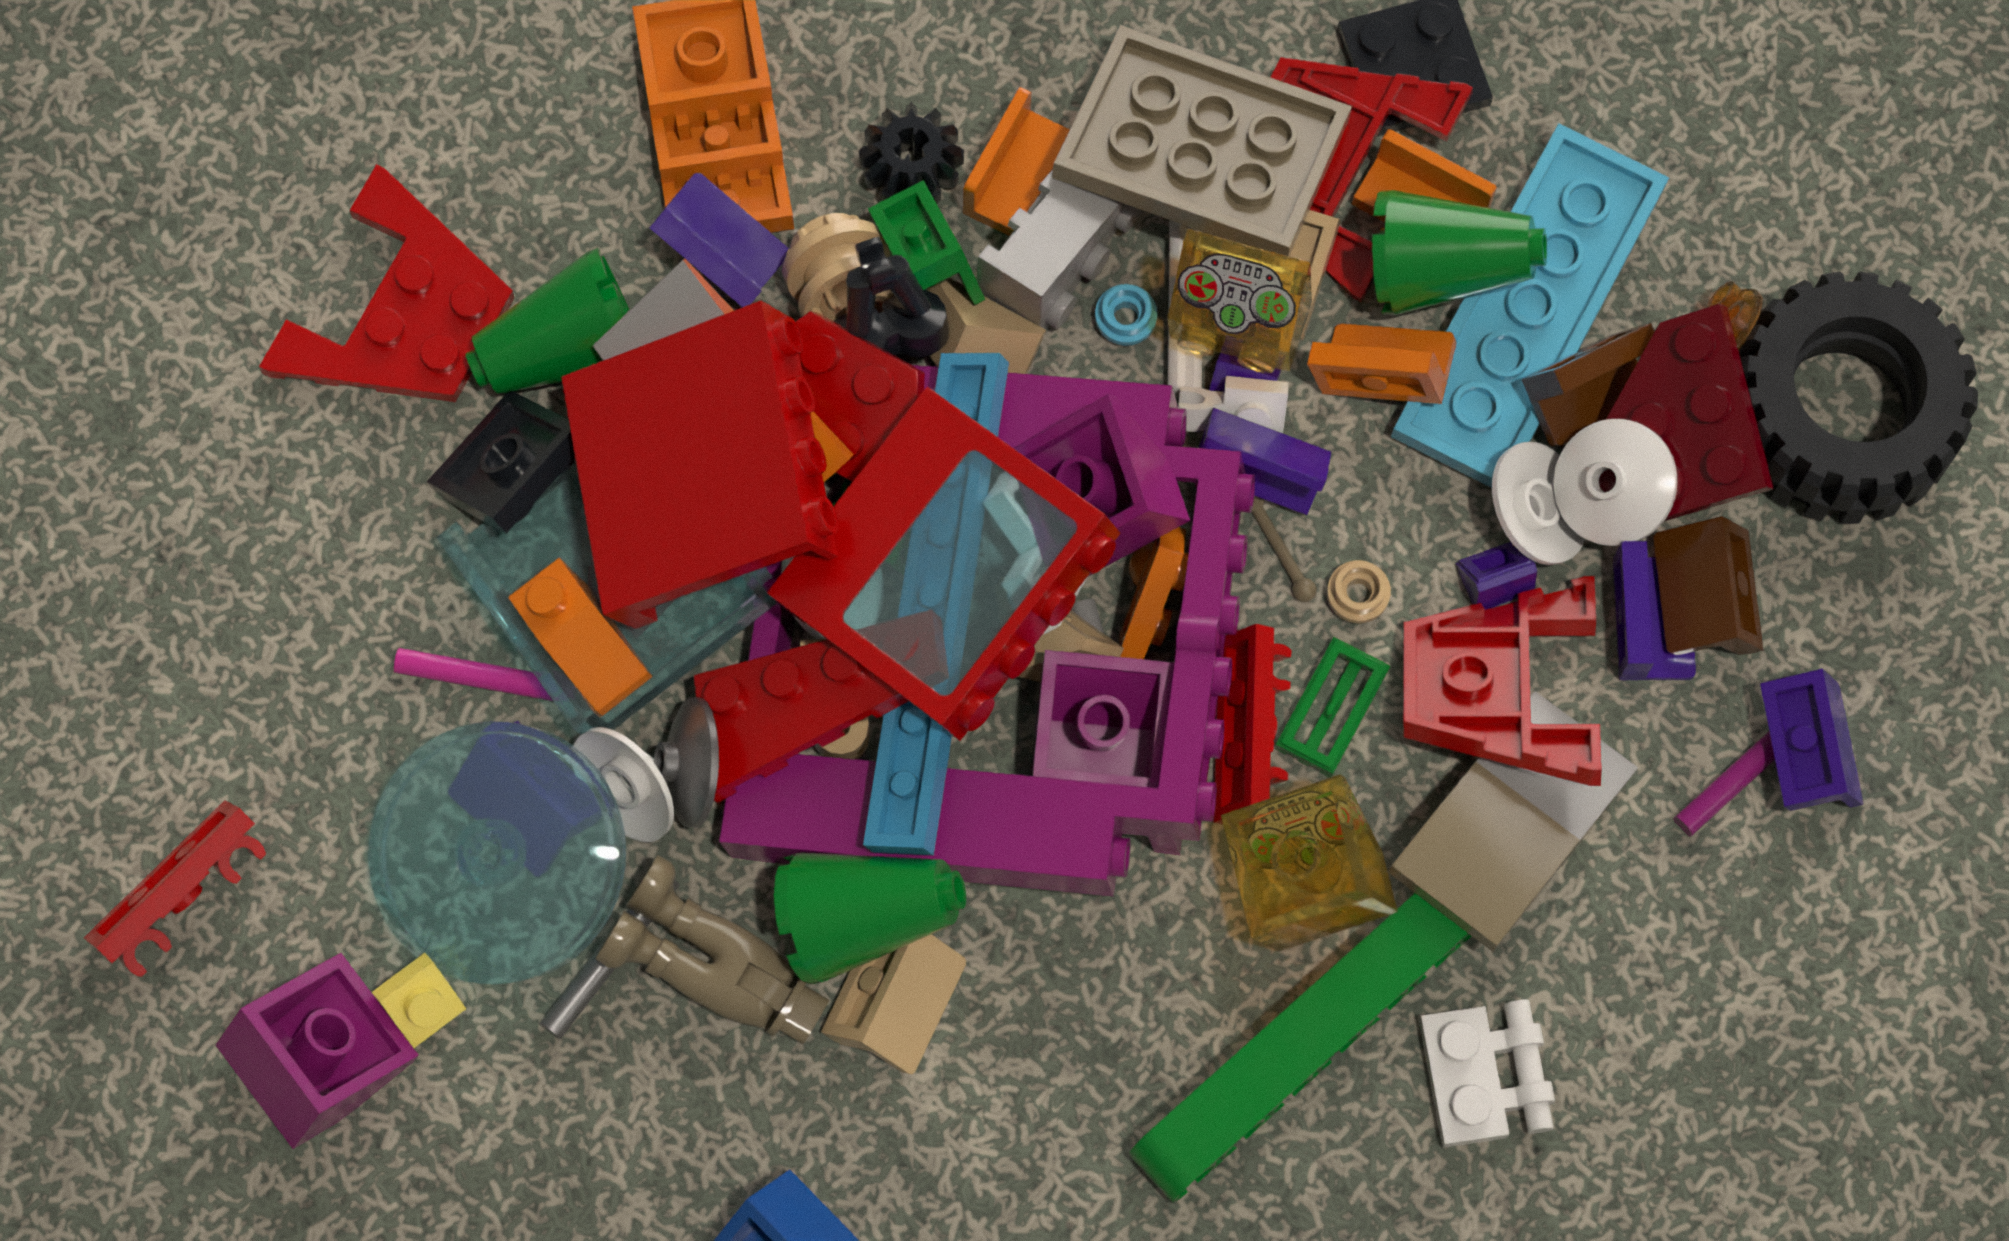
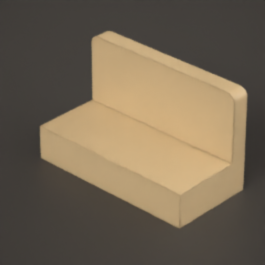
M931 934L851 970L821 1033L841 1045L870 1051L900 1072L914 1074L966 966L965 957Z

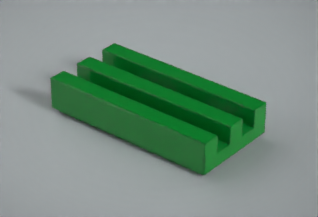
M1333 637L1274 749L1285 755L1288 753L1297 758L1298 762L1308 767L1311 765L1320 770L1321 774L1332 778L1383 683L1390 665ZM1340 656L1350 662L1306 744L1295 740V737L1336 660ZM1363 668L1372 674L1330 753L1326 756L1317 750L1359 671Z

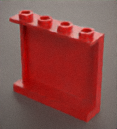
M757 301L561 377L604 616L637 629L658 621L655 606L810 550L829 560L838 557L834 534L838 531V518L832 503L826 496L822 473L826 471L827 462L824 450L815 437L810 414L815 409V400L810 385L803 377L799 353L803 351V338L793 318L764 301Z

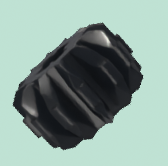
M911 101L906 106L905 117L899 118L886 107L882 113L883 126L868 124L864 132L865 141L868 145L863 146L859 150V164L862 167L868 168L864 176L865 184L869 189L883 187L882 201L921 181L925 182L936 204L941 201L940 187L955 189L959 182V173L955 168L961 167L964 164V149L955 145L958 141V130L954 124L940 126L941 113L938 112L937 108L928 112L924 118L918 117L917 107ZM909 150L913 151V157L915 158L918 152L922 153V159L910 161V155L907 154L903 160L901 159V153Z

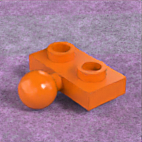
M1177 527L1154 540V543H1148L1137 549L1131 556L1129 574L1137 588L1120 631L1119 645L1124 648L1120 657L1144 659L1150 644L1158 647L1161 646L1172 614L1171 610L1164 608L1171 589L1181 592L1185 585L1189 555L1184 552L1186 529Z

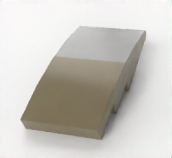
M1536 691L1530 696L1531 723L1579 724ZM1602 740L1601 786H1588L1479 757L1392 864L1388 873L1494 952L1560 867L1565 864L1634 775L1638 767Z

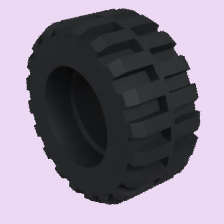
M1859 271L1853 281H1845L1843 273L1833 272L1822 274L1815 288H1813L1811 282L1806 280L1789 287L1783 299L1774 298L1761 311L1755 324L1751 325L1738 350L1772 484L1777 487L1771 498L1786 508L1792 498L1805 503L1807 506L1804 516L1819 521L1823 520L1829 510L1839 511L1840 524H1859L1868 511H1872L1874 519L1878 521L1894 516L1902 503L1909 507L1913 506L1925 497L1933 484L1938 483L1965 444L1973 427L1969 420L1977 410L1979 391L1974 386H1969L1977 372L1973 356L1970 354L1960 355L1958 351L1965 338L1956 324L1951 323L1945 327L1938 319L1943 309L1929 297L1922 304L1909 296L1913 288L1912 286L1896 279L1891 287L1877 284L1879 276L1874 273ZM1830 353L1853 355L1872 363L1890 378L1900 394L1905 414V421L1901 430L1890 438L1873 442L1846 440L1829 433L1815 423L1800 403L1794 382L1796 369L1807 359Z

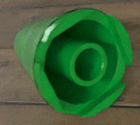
M1382 190L1377 194L1373 216L1386 215L1385 228H1381L1379 234H1372V255L1378 303L1385 302L1381 311L1383 315H1399L1534 279L1536 266H1546L1547 264L1545 228H1535L1534 219L1530 215L1397 190Z
M597 247L583 254L472 336L475 349L465 354L470 369L480 387L491 384L496 394L560 383L562 382V376L603 361L593 345L629 311V307L604 255L601 256L600 249Z
M801 852L786 856L785 859L790 864L778 866L775 874L774 905L779 935L792 934L797 953L786 956L791 968L800 980L808 984H817L831 980L954 925L958 919L959 910L964 909L966 906V889L963 878L959 871H951L949 865L943 859Z

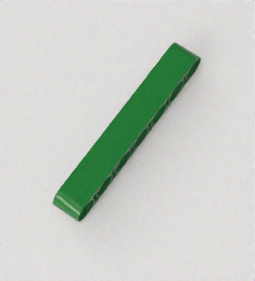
M1414 893L1146 1133L1128 1154L1172 1203L1177 1202L1188 1193L1186 1188L1193 1181L1196 1180L1199 1183L1237 1149L1234 1145L1242 1137L1247 1140L1285 1105L1283 1101L1291 1093L1293 1096L1297 1095L1332 1063L1330 1059L1338 1051L1343 1053L1379 1021L1378 1015L1385 1008L1390 1011L1427 977L1425 973L1433 965L1436 968L1440 966L1472 936Z

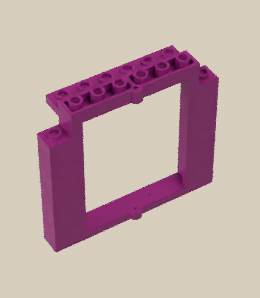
M912 365L925 373L924 389L928 386L935 391L939 367ZM1021 373L1007 374L998 437L1012 448L1017 447L1110 394L1116 396L1168 459L1176 481L1195 483L1197 494L1182 609L1177 626L1176 656L1158 788L947 768L934 855L873 853L863 846L876 761L797 754L787 759L788 766L766 778L759 774L736 786L737 793L726 798L719 842L731 858L779 864H790L785 857L801 852L943 859L947 862L951 871H959L964 882L1114 897L1116 877L1126 878L1130 863V838H1122V834L1148 836L1154 852L1179 856L1182 840L1200 841L1202 821H1213L1216 806V783L1207 782L1210 758H1221L1224 742V720L1215 719L1218 696L1228 697L1232 678V658L1223 657L1226 634L1236 635L1239 623L1240 598L1239 596H1231L1233 573L1243 574L1247 559V535L1238 534L1241 512H1252L1255 495V475L1246 474L1241 451L1183 447L1186 436L1187 411L1184 408H1178L1172 385ZM782 561L763 567L762 577L758 582L756 591V616L749 660L791 648L795 617L767 594L768 590L781 575Z

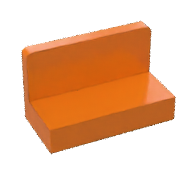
M1019 87L963 188V214L1008 236L1014 231L1007 226L1010 218L1019 208L1027 212L1040 195L1041 191L1038 190L1040 183L1053 169L1054 161L1070 130L1031 111L1032 92L1022 87Z
M1388 129L1381 140L1375 162L1353 197L1352 205L1373 216L1377 194L1382 190H1397L1490 208L1497 187L1490 181ZM1386 215L1374 217L1385 222Z
M1338 324L1335 327L1331 343L1312 342L1307 365L1322 394L1442 404L1457 341L1452 332Z

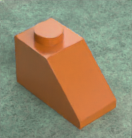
M560 557L508 597L540 644L601 716L653 677L615 622L603 615L601 603L590 587Z

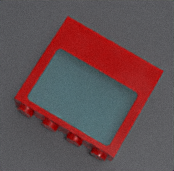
M927 386L834 505L838 518V531L834 534L838 557L829 560L811 550L796 555L768 590L767 594L804 624L807 623L930 716L957 740L961 741L968 731L978 729L988 719L995 704L993 698L1009 678L1014 679L1018 677L1028 667L1035 654L1034 645L1050 625H1058L1069 614L1076 599L1074 593L1090 573L1095 574L1099 572L1109 562L1116 548L1115 540L1121 533L1106 514Z

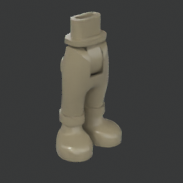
M657 855L625 907L644 918L669 928L668 931L680 939H686L709 954L713 962H704L678 948L677 944L665 937L663 940L650 932L642 921L625 911L622 912L614 924L595 960L607 968H619L627 962L647 965L645 968L646 972L657 979L661 977L688 998L707 1009L735 1022L764 1028L765 1032L772 1037L780 1030L801 1044H804L826 1008L829 999L805 985L806 982L801 981L796 976V973L782 955L753 933L728 919L702 909L700 904L690 898H687L684 903L674 890L673 884L676 874L674 865L669 860Z

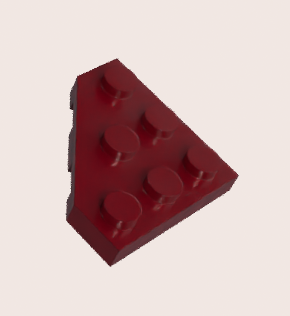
M1716 304L1660 322L1607 419H1625L1640 423L1654 431L1669 448L1677 470V492L1673 506L1664 521L1773 490L1727 306ZM1607 469L1599 477V487L1604 493L1613 489L1616 483V476L1611 469Z

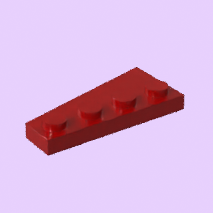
M934 611L856 631L932 689L950 680L943 619ZM828 639L694 675L696 697L707 701L713 712L717 728L719 770L714 801L718 803L737 793L736 786L759 774L766 778L789 765L787 759L817 743L824 747L845 736L844 729L870 715L879 718L909 701Z

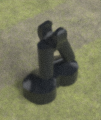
M879 236L856 244L855 249L860 267L850 271L847 275V313L841 315L833 322L846 328L854 336L862 337L892 355L904 353L912 357H925L938 352L946 345L950 331L946 307L939 296L922 289L910 268L909 262L901 255L885 257L883 244ZM891 290L895 296L890 297L883 303V312L879 313L874 308L876 294Z

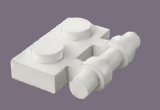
M1516 1000L1505 1003L1504 1009L1508 1028L1490 1032L1485 1006L1422 1015L1420 1017L1419 1025L1442 1148L1507 1138L1509 1136V1129L1505 1112L1524 1109L1529 1134L1543 1133L1554 1129L1549 1105L1555 1103L1552 1082L1544 1080L1538 1047L1544 1045L1541 1025L1533 1022L1529 1000ZM1513 1052L1519 1086L1501 1089L1495 1054Z

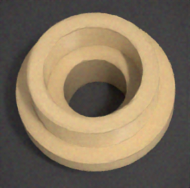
M1362 560L1350 561L1339 566L1331 575L1327 586L1328 603L1334 613L1345 621L1357 624L1371 622L1381 616L1386 610L1391 596V587L1386 574L1373 563ZM1353 584H1362L1369 590L1370 598L1365 602H1354L1348 597L1347 588Z

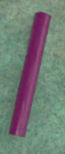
M1770 731L1673 818L1674 822L1689 837H1692L1775 761Z

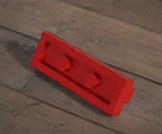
M1253 624L1238 630L1236 635L1228 634L1225 636L1223 657L1232 658V678L1228 697L1218 696L1217 719L1224 720V742L1221 758L1215 759L1217 793L1213 823L1235 826L1253 820L1260 810L1275 803L1270 799V785L1288 781L1287 771L1280 767H1270L1271 753L1274 752V739L1277 733L1275 695L1291 689L1290 681L1278 679L1273 675V662H1280L1291 658L1292 650L1286 645L1274 644L1273 627Z
M224 800L116 905L84 939L110 963L119 958L121 964L136 976L142 977L147 971L135 958V949L138 944L151 940L166 953L172 948L168 937L157 928L151 926L159 917L163 919L170 911L173 914H178L190 906L202 892L203 887L199 883L210 873L208 870L212 866H214L216 872L221 877L237 884L242 878L230 866V856L236 849L245 847L248 852L260 860L266 855L263 845L255 838L245 834L255 823L239 807Z

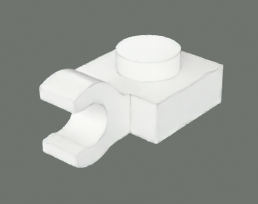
M1226 376L1224 392L1210 391L1199 387H1180L1178 408H1184L1187 411L1186 431H1204L1214 407L1283 433L1289 382Z

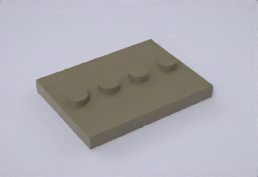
M1120 25L1054 161L1052 178L1287 262L1349 122L1352 106Z

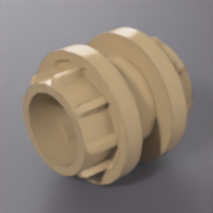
M831 213L811 220L797 231L791 241L790 249L786 252L782 266V275L789 292L798 300V310L801 317L812 311L834 321L847 313V275L850 271L860 267L855 245L879 236L883 244L885 257L890 256V251L875 224L861 220L857 215ZM887 290L876 294L874 308L879 313L883 312V303L890 297L895 296L892 291Z

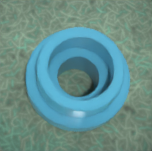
M1131 284L1116 285L1105 291L1099 298L1095 309V322L1100 333L1110 342L1124 346L1135 345L1147 339L1153 332L1157 322V307L1151 295L1144 289ZM1121 308H1129L1137 314L1138 318L1134 323L1124 325L1115 319L1114 314Z

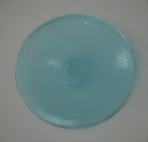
M492 721L473 723L454 728L429 740L412 753L393 774L380 797L371 824L368 848L369 873L373 892L385 921L400 942L417 958L426 953L441 973L459 980L479 984L516 983L541 977L566 965L586 949L601 932L615 907L623 883L626 864L625 831L621 813L608 783L595 765L575 746L557 735L529 725Z

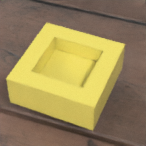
M423 953L372 991L374 997L413 1048L417 1047L466 1010L464 1004L426 953Z

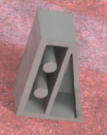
M1053 169L1040 183L1038 190L1041 193L1029 210L1026 212L1019 208L1010 218L1007 226L1014 231L1001 249L998 251L988 244L978 256L977 282L985 297L1044 329H1047L1049 325L1059 329L1064 324L1077 301V297L1072 295L1073 291L1083 277L1093 281L1098 276L1111 253V249L1106 247L1107 243L1117 229L1127 233L1142 212L1138 208L1052 178Z

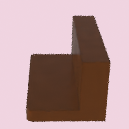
M1652 323L1617 332L1521 379L1550 446L1562 445L1570 441L1572 437L1585 427L1607 419L1638 363L1636 358L1643 354L1655 332Z
M1720 516L1657 532L1653 539L1667 651L1674 655H1682L1716 646H1721L1737 655L1764 651L1749 530Z

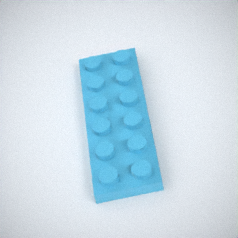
M1558 123L1511 210L1514 213L1532 216L1535 228H1545L1547 235L1546 266H1536L1534 279L1464 297L1446 332L1453 333L1457 344L1442 404L1408 401L1393 428L1391 437L1492 488L1493 472L1500 456L1514 445L1531 442L1540 425L1521 379L1579 351L1664 191L1669 177Z

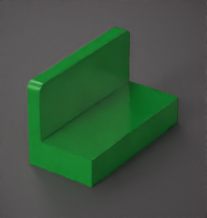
M924 181L868 208L892 256L901 255L909 262L910 268L923 290L957 274L974 306L986 300L961 246Z

